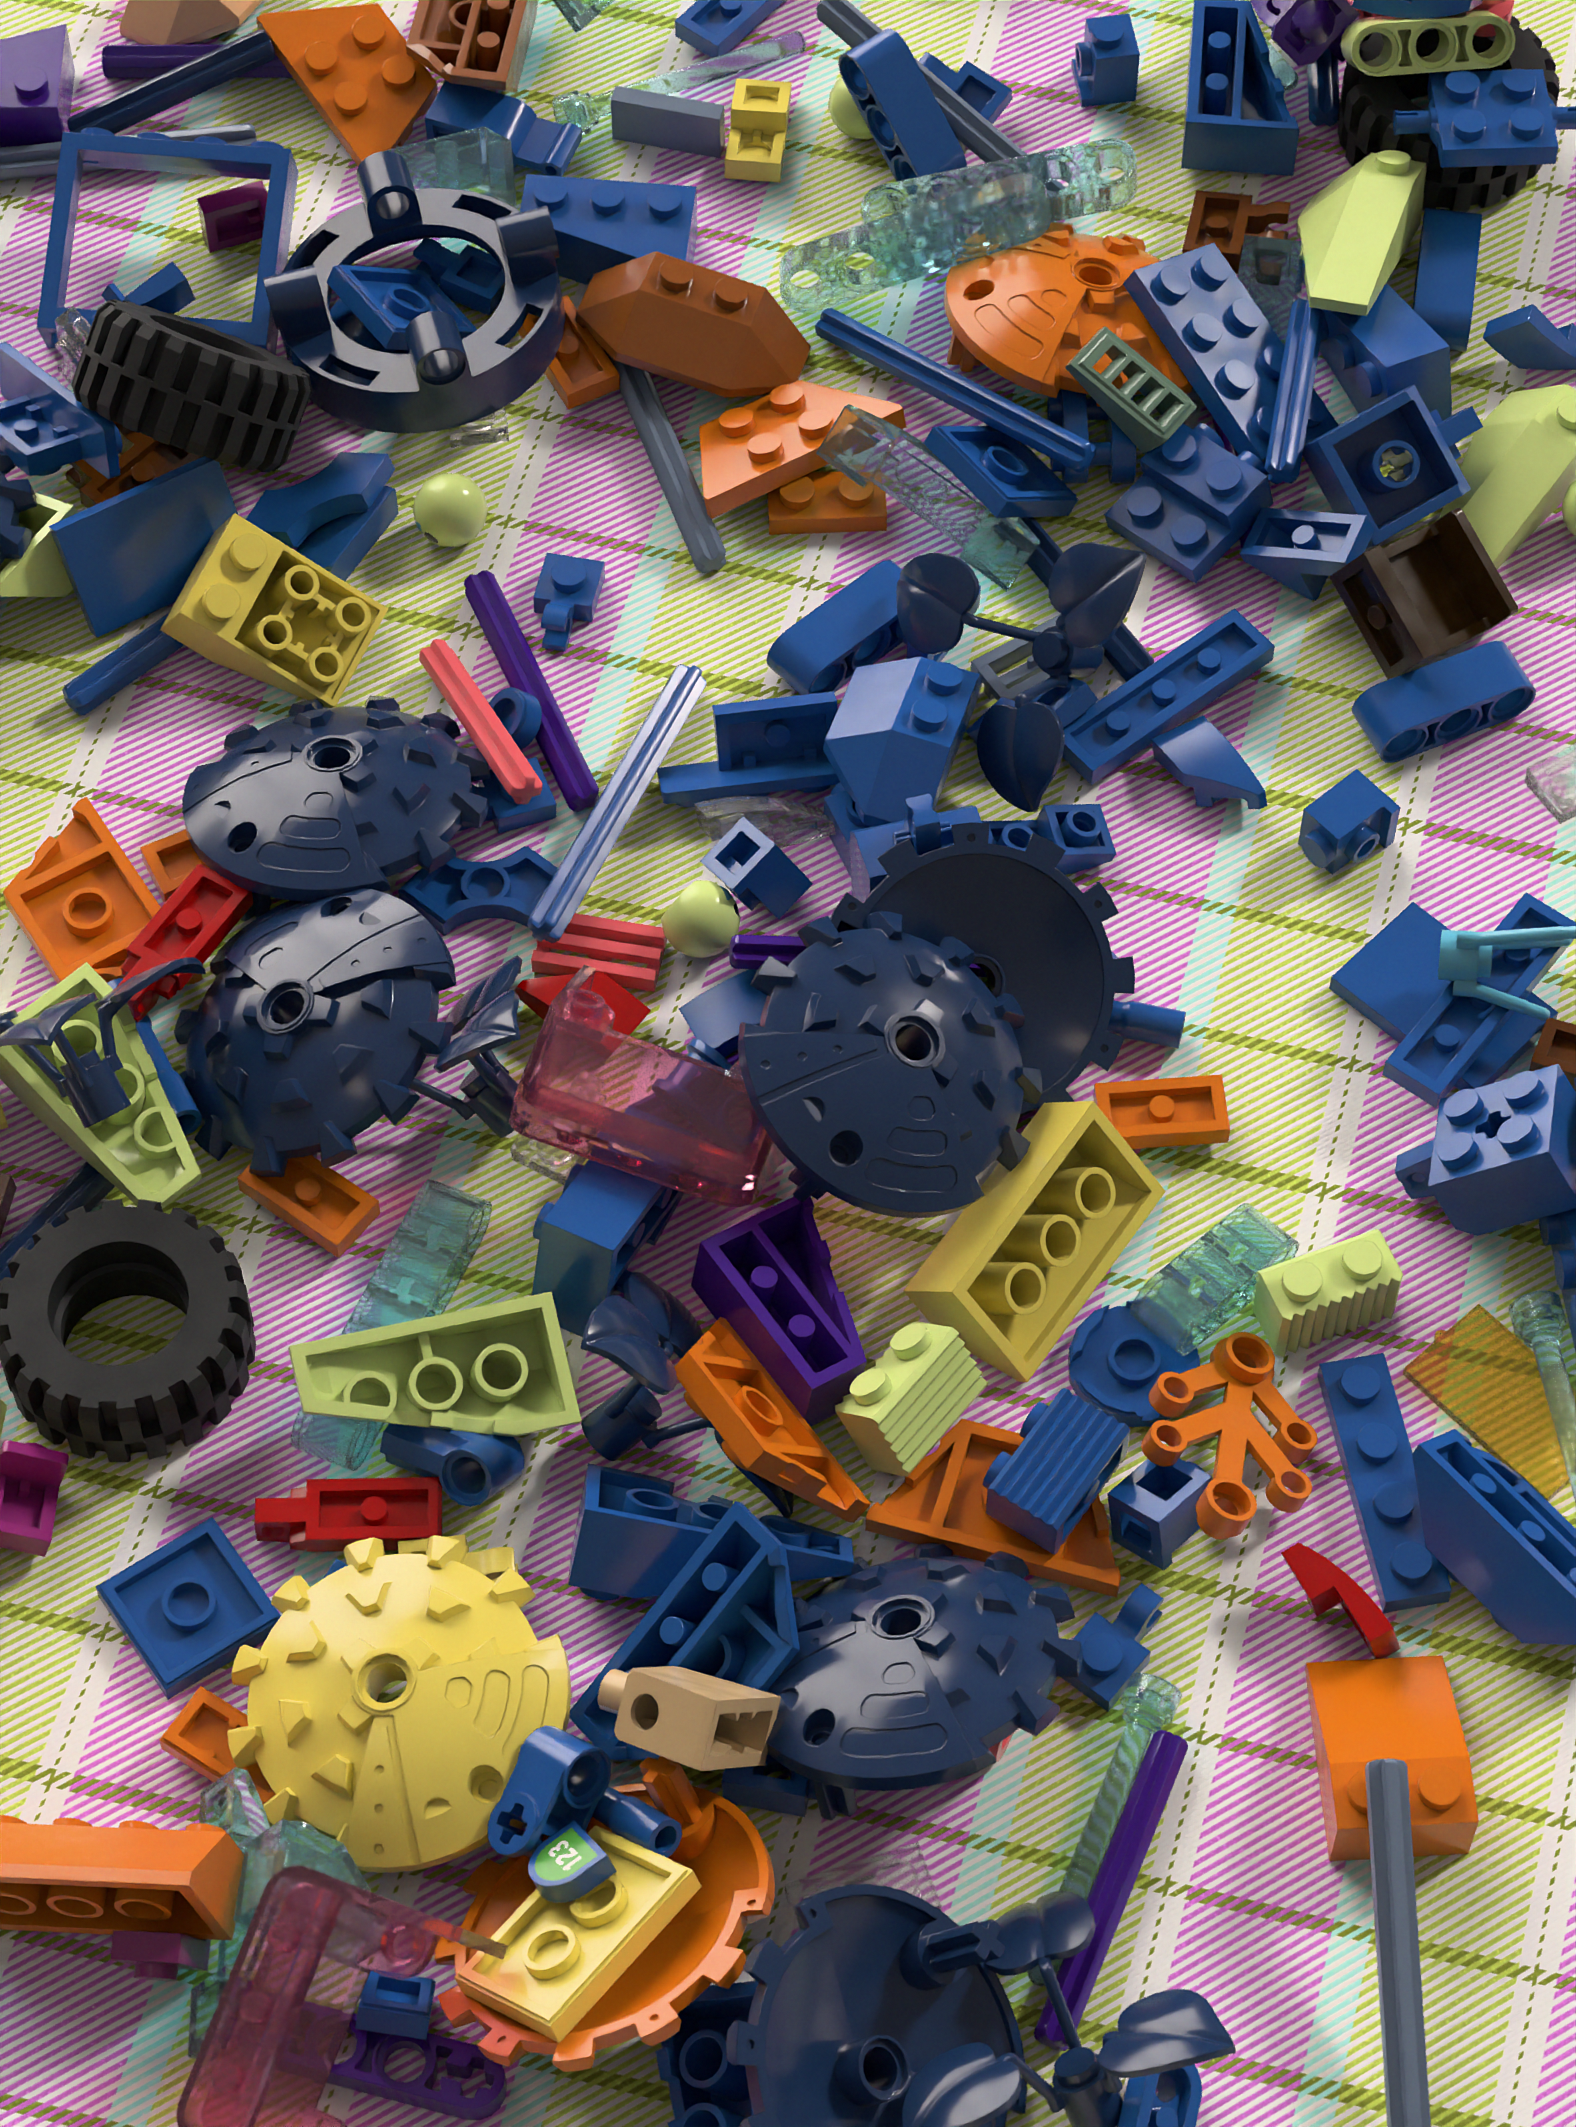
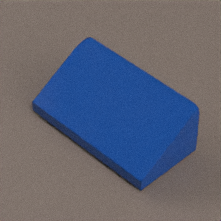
M384 486L368 512L348 514L327 522L309 534L296 551L338 578L346 581L399 514L396 490L392 487Z

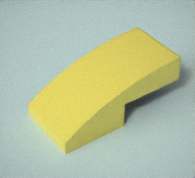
M736 78L731 105V127L725 155V179L766 182L781 181L792 82Z

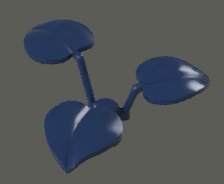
M1095 542L1079 543L1065 550L1053 567L1048 587L1050 602L1061 615L1056 620V626L1049 627L1043 632L1023 629L977 617L969 613L979 595V581L971 567L958 557L943 553L919 555L909 561L900 572V579L897 582L899 625L908 643L916 650L934 655L950 651L960 641L964 624L973 628L1033 643L1032 655L1034 661L1043 672L1050 675V678L1020 692L1015 698L1014 707L1009 705H995L991 707L981 722L977 737L978 759L986 779L1003 799L1025 812L1038 811L1042 796L1061 764L1065 744L1063 725L1055 711L1044 703L1030 701L1055 687L1065 688L1068 685V676L1085 678L1097 671L1103 658L1102 644L1107 642L1118 630L1138 591L1147 559V554L1144 552Z
M518 955L505 962L494 973L483 978L469 989L454 1006L445 1021H451L454 1024L452 1036L461 1030L462 1034L446 1046L436 1059L433 1068L440 1074L463 1061L469 1060L474 1069L459 1086V1089L466 1095L464 1099L461 1100L416 1078L408 1087L456 1110L465 1120L476 1114L499 1138L506 1137L517 1129L536 1106V1101L509 1075V1071L498 1061L491 1050L503 1044L521 1039L517 1023L519 996L512 989L509 990L517 975L521 973L523 960Z
M194 957L171 960L131 977L94 1004L98 1013L105 1057L102 1060L95 1049L78 1057L61 1029L71 1016L89 1003L98 1000L94 992L59 1002L44 1010L38 1018L27 1019L16 1025L10 1021L18 1017L16 1010L0 1013V1047L18 1045L56 1085L61 1097L68 1096L84 1128L90 1127L131 1105L115 1071L123 1068V1065L116 1053L112 1029L113 1016L136 993L160 978L179 973L206 974V970L200 960ZM54 1040L67 1062L60 1067L63 1074L35 1045L52 1046Z
M634 1272L625 1279L623 1285L624 1298L611 1295L595 1307L586 1324L580 1346L581 1350L589 1351L612 1361L633 1377L626 1387L618 1390L584 1417L581 1422L582 1430L588 1442L602 1457L609 1461H616L640 1441L647 1448L652 1449L661 1441L703 1428L715 1429L710 1421L700 1416L660 1429L657 1428L656 1420L662 1416V1409L655 1396L648 1389L660 1395H667L674 1390L677 1384V1374L670 1358L674 1352L682 1359L703 1336V1332L695 1317L681 1301L641 1272ZM715 1429V1439L720 1448L722 1449L721 1444L724 1441V1439ZM732 1462L742 1474L764 1493L781 1512L783 1517L788 1519L791 1517L794 1507L793 1493L751 1471L740 1468Z
M1056 1891L1039 1897L1035 1903L1028 1902L1019 1905L999 1917L996 1922L1001 1927V1930L996 1939L1005 1946L1004 1953L998 1959L985 1962L990 1971L1004 1976L1022 1974L1039 1966L1041 1977L1069 2048L1054 2064L1053 2087L1014 2053H1005L996 2058L992 2049L987 2044L970 2043L962 2045L935 2057L917 2073L905 2096L902 2114L903 2127H978L998 2117L1015 2103L1022 2089L1023 2080L1046 2099L1052 2112L1056 2113L1064 2109L1072 2127H1117L1123 2105V2098L1120 2094L1123 2085L1120 2078L1143 2077L1198 2064L1229 2054H1235L1236 2048L1231 2036L1220 2022L1210 2003L1199 1993L1188 1989H1171L1157 1992L1131 2004L1121 2013L1118 2019V2031H1111L1103 2036L1099 2055L1095 2054L1090 2048L1082 2047L1053 1970L1052 1960L1074 1956L1087 1948L1094 1935L1095 1919L1089 1904L1084 1898L1073 1892Z

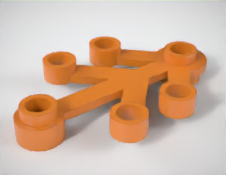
M1236 1332L1220 1340L1210 1354V1363L1180 1374L1164 1372L1158 1377L1149 1392L1148 1398L1151 1406L1163 1416L1170 1418L1179 1417L1185 1412L1194 1396L1225 1387L1223 1403L1173 1422L1158 1420L1151 1425L1141 1442L1142 1451L1151 1462L1159 1466L1168 1467L1178 1461L1186 1447L1218 1436L1213 1479L1209 1482L1196 1503L1199 1527L1205 1534L1218 1540H1225L1240 1535L1257 1510L1254 1494L1242 1483L1246 1449L1269 1477L1270 1482L1265 1489L1266 1497L1278 1510L1286 1513L1297 1512L1312 1492V1484L1308 1476L1295 1468L1291 1463L1299 1464L1308 1458L1318 1441L1316 1431L1309 1423L1296 1415L1271 1383L1275 1372V1356L1271 1347L1259 1336L1248 1332ZM1252 1400L1277 1429L1272 1438L1251 1413Z

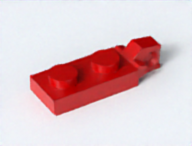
M197 864L126 948L127 959L121 967L122 975L125 978L119 985L137 974L175 959L194 957L200 960L203 965L253 905L252 892L236 886L214 870L202 864ZM179 973L160 978L136 993L127 1002L134 1020L138 1023L157 1004L159 996L170 1000L176 995L177 990L181 991L195 973Z
M439 1477L307 1479L306 1487L291 1489L290 1498H255L254 1528L257 1541L289 1542L290 1549L340 1552L347 1545L359 1540L378 1538L383 1541L384 1551L398 1550V1541L426 1539L433 1535L443 1536V1488Z

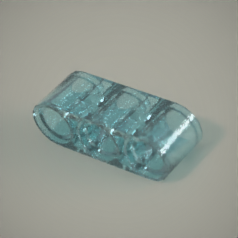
M1243 1203L1157 1272L1134 1299L1130 1308V1315L1179 1355L1185 1356L1253 1301L1252 1297L1255 1296L1253 1290H1256V1277H1258L1257 1271L1295 1258L1299 1249V1243L1252 1205Z

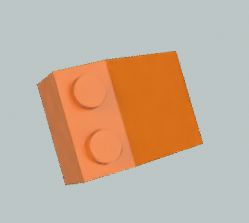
M1443 1655L1306 1662L1305 1674L1329 1861L1370 1859L1365 1767L1367 1762L1377 1759H1398L1405 1761L1407 1765L1413 1857L1468 1854L1479 1819L1469 1752Z

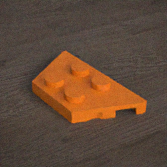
M378 3L263 13L256 17L258 29L264 30L269 36L277 57L357 166L371 154L381 151L393 152L396 146L402 148L413 132L414 122L420 116L425 115L438 94L437 82L424 65L406 54L407 41Z
M798 380L791 384L778 386L770 394L742 407L725 411L720 417L699 426L703 496L707 515L713 519L906 428L903 407L896 403Z
M86 796L78 800L73 806L74 818L56 839L49 836L35 852L32 864L26 869L20 870L3 891L6 906L57 984L86 962L106 983L114 979L125 978L122 975L121 967L127 959L126 948L161 908ZM195 973L187 984H195L203 980L202 974Z
M720 1317L674 1366L677 1379L686 1390L684 1393L686 1403L697 1415L712 1423L724 1439L721 1444L723 1451L737 1466L757 1474L847 1522L854 1523L871 1503L726 1318Z
M962 1418L940 1439L938 1449L931 1455L925 1456L910 1475L905 1477L903 1484L881 1505L876 1502L867 1512L865 1531L914 1544L941 1543L953 1550L955 1555L986 1562L988 1557L999 1551L1006 1552L1021 1558L1028 1567L1030 1575L1115 1598L1118 1596L1121 1575L1119 1566L1115 1565L1109 1540L1110 1528L1105 1507L1100 1502L1099 1494L1055 1555L986 1514L988 1489L983 1486L984 1477L993 1461L1001 1452L1005 1451L1011 1456L1015 1453L1024 1440L1019 1433Z

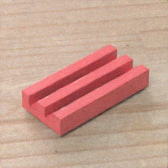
M575 913L559 941L551 943L546 940L541 942L537 940V948L533 950L531 958L532 972L555 976L603 972L622 987L655 992L667 938L662 927ZM551 949L588 954V958L552 953ZM612 958L647 964V967L643 968L610 961H612Z

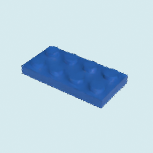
M1215 243L1134 270L1123 285L1238 455L1242 451H1249L1257 456L1265 465L1285 346L1260 308L1256 305ZM1314 388L1304 445L1339 426Z

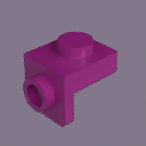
M262 180L197 198L202 235L209 253L262 238L268 196Z
M6 1440L2 1443L0 1448L1 1548L42 1557L46 1556L52 1540L59 1487L68 1468L69 1455L67 1453L47 1449L43 1445L31 1442L20 1443Z
M113 1930L110 1959L134 1965V1978L177 1981L178 1969L208 1971L211 1940L198 1939L178 1933Z

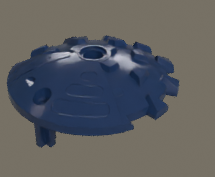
M369 696L364 707L324 708L323 704L317 699L292 704L288 712L289 717L269 724L259 730L249 724H243L226 735L224 750L228 752L219 762L196 766L194 771L190 773L182 799V812L187 836L196 854L210 869L236 886L252 892L253 905L241 918L245 922L254 916L258 918L263 913L269 911L270 905H272L271 897L291 901L312 902L315 899L361 888L381 892L389 891L391 889L386 879L387 877L401 873L417 864L431 873L457 855L456 850L447 842L453 838L461 826L481 828L487 817L490 805L487 798L472 793V782L490 779L488 763L479 749L460 748L454 739L461 736V731L457 722L449 716L436 712L424 715L421 719L399 712L400 706L394 698Z
M969 822L951 825L954 845L935 849L919 856L909 839L889 848L877 858L888 875L870 892L863 902L846 892L836 908H834L830 920L838 933L855 929H868L867 916L876 911H887L903 915V933L924 939L938 947L944 937L951 936L966 944L975 954V959L971 964L979 966L985 972L988 979L987 988L995 998L1004 993L1012 994L1025 1016L1024 1025L1013 1031L1018 1042L1023 1066L1041 1069L1042 1094L1036 1104L1023 1102L1021 1114L1035 1108L1039 1110L1043 1103L1075 1102L1066 1091V1088L1080 1076L1090 1062L1108 1071L1118 1056L1125 1039L1107 1031L1115 993L1134 994L1135 990L1133 956L1113 959L1109 940L1102 924L1103 921L1119 913L1111 896L1100 882H1097L1083 893L1067 876L1055 868L1066 850L1046 838L1032 833L1025 851L988 843L989 823ZM898 1048V1050L907 1058L906 1054L900 1048Z
M361 888L315 899L312 902L289 900L263 913L247 924L218 950L217 955L210 962V971L217 976L207 990L198 1010H181L174 1030L176 1041L180 1045L187 1044L186 1070L179 1075L182 1077L205 1122L194 1138V1141L207 1154L220 1162L231 1146L253 1155L249 1172L262 1177H284L288 1159L320 1153L321 1165L325 1169L342 1163L358 1154L353 1138L369 1128L383 1115L392 1124L396 1125L420 1099V1096L408 1087L418 1074L426 1056L438 1057L451 1040L454 1024L451 1021L437 1022L439 991L456 985L455 967L444 940L433 925L414 907L388 893Z
M876 911L867 916L868 929H855L838 933L828 916L816 919L797 932L807 949L801 952L788 966L769 955L759 967L750 985L767 995L761 1013L760 1024L758 1026L742 1022L739 1027L738 1053L743 1082L760 1123L782 1154L796 1167L788 1177V1180L797 1185L792 1195L797 1200L804 1202L810 1195L818 1200L828 1192L855 1207L877 1214L901 1218L936 1217L969 1207L985 1196L975 1177L988 1168L995 1160L1011 1172L1023 1159L1031 1144L1015 1129L1021 1114L1022 1103L1036 1104L1042 1094L1041 1069L1037 1067H1024L1022 1064L1018 1042L1013 1031L1024 1025L1025 1016L1014 996L1009 993H1004L995 998L987 986L968 968L974 961L975 954L966 944L951 936L944 937L938 947L924 939L903 933L904 918L901 914ZM898 1048H900L906 1054L907 1058L898 1050Z
M923 1543L917 1545L913 1558L893 1560L870 1567L868 1562L862 1557L854 1558L851 1575L831 1577L832 1583L821 1588L806 1600L793 1597L800 1650L767 1690L768 1693L781 1696L776 1720L766 1741L768 1754L786 1768L812 1779L820 1815L830 1821L839 1813L850 1817L857 1811L858 1807L854 1789L864 1791H895L934 1786L977 1773L996 1763L995 1756L989 1750L990 1747L1001 1742L1019 1728L1037 1736L1060 1712L1059 1705L1046 1699L1051 1692L1056 1678L1079 1677L1083 1658L1082 1644L1080 1641L1059 1638L1057 1624L1075 1618L1071 1601L1060 1586L1035 1589L1023 1579L1029 1574L1028 1567L1019 1557L1002 1551L988 1557L986 1562L953 1557V1550L941 1543Z
M874 1884L845 1885L804 1898L803 1901L794 1906L800 1930L792 1935L780 1948L770 1937L763 1939L755 1945L743 1967L758 1983L750 2007L748 2022L734 2021L728 2028L726 2042L727 2061L735 2066H746L748 2091L754 2115L743 2119L740 2127H903V2105L910 2084L917 2073L940 2054L962 2045L984 2043L992 2049L996 2058L1010 2052L1025 2062L1023 2044L1010 2001L997 1974L990 1971L985 1963L1000 1958L1004 1953L1005 1946L996 1939L1001 1930L999 1924L990 1919L959 1926L941 1910L915 1895L892 1887ZM1023 2080L1018 2099L1008 2110L978 2127H1005L1008 2111L1025 2114L1028 2092L1027 2083Z

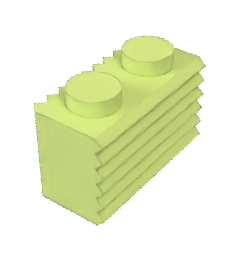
M1375 1229L1257 1271L1256 1290H1253L1255 1296L1252 1297L1253 1302L1251 1304L1253 1312L1275 1355L1284 1358L1287 1350L1296 1353L1299 1346L1308 1349L1311 1342L1320 1345L1323 1338L1332 1341L1335 1333L1344 1336L1347 1329L1356 1332L1358 1325L1368 1328L1370 1321L1380 1323L1382 1316L1392 1319L1403 1273L1381 1231Z
M915 1321L901 1328L890 1341L891 1348L884 1351V1357L876 1360V1366L867 1369V1371L857 1376L850 1385L851 1393L843 1396L844 1402L835 1406L836 1413L871 1470L908 1477L986 1388L988 1381L981 1377L983 1372L975 1367L977 1362L970 1358L971 1352L964 1347L965 1342L958 1337L959 1332L953 1327Z

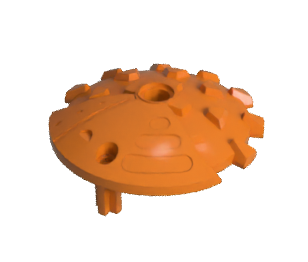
M1050 222L1044 228L1043 233L1029 234L1006 228L994 230L971 242L954 259L947 275L943 303L946 317L953 330L947 362L949 365H959L961 372H972L973 365L980 366L983 363L1003 378L1038 394L1057 398L1060 388L1089 394L1065 366L1099 329L1106 326L1178 386L1186 395L1191 393L1193 389L1123 285L1134 270L1162 261L1145 252L1146 247L1142 239L1125 233H1120L1116 237L1107 235L1105 238L1076 233L1073 223ZM1105 353L1092 368L1101 374L1112 360ZM1121 372L1111 384L1120 389L1128 378ZM1138 390L1134 395H1139L1142 393Z
M662 1756L657 1760L647 1757L640 1765L644 1775L641 1779L642 1783L625 1784L611 1788L625 1796L636 1797L679 1822L682 1828L681 1841L675 1852L668 1859L692 1869L701 1888L560 2043L463 1994L458 1984L437 1995L441 2008L453 2028L477 2021L488 2032L477 2046L488 2059L497 2064L510 2067L527 2052L554 2054L552 2063L563 2072L592 2068L595 2050L614 2046L640 2036L643 2043L655 2046L676 2034L680 2030L681 2020L677 2014L692 2003L711 1983L729 1989L738 1979L746 1963L744 1951L737 1949L745 1928L748 1924L768 1917L771 1907L774 1905L775 1880L770 1855L756 1827L745 1813L722 1796L706 1789L692 1786L680 1763ZM592 1817L585 1831L588 1834L596 1825L612 1832L609 1827ZM544 1834L542 1841L544 1842L545 1840L550 1838V1836ZM524 1855L516 1858L509 1857L502 1865L487 1858L473 1872L462 1889L465 1893L476 1897L468 1909L462 1925L441 1927L434 1957L437 1964L455 1965V1974L457 1975L537 1889L528 1872L529 1857Z

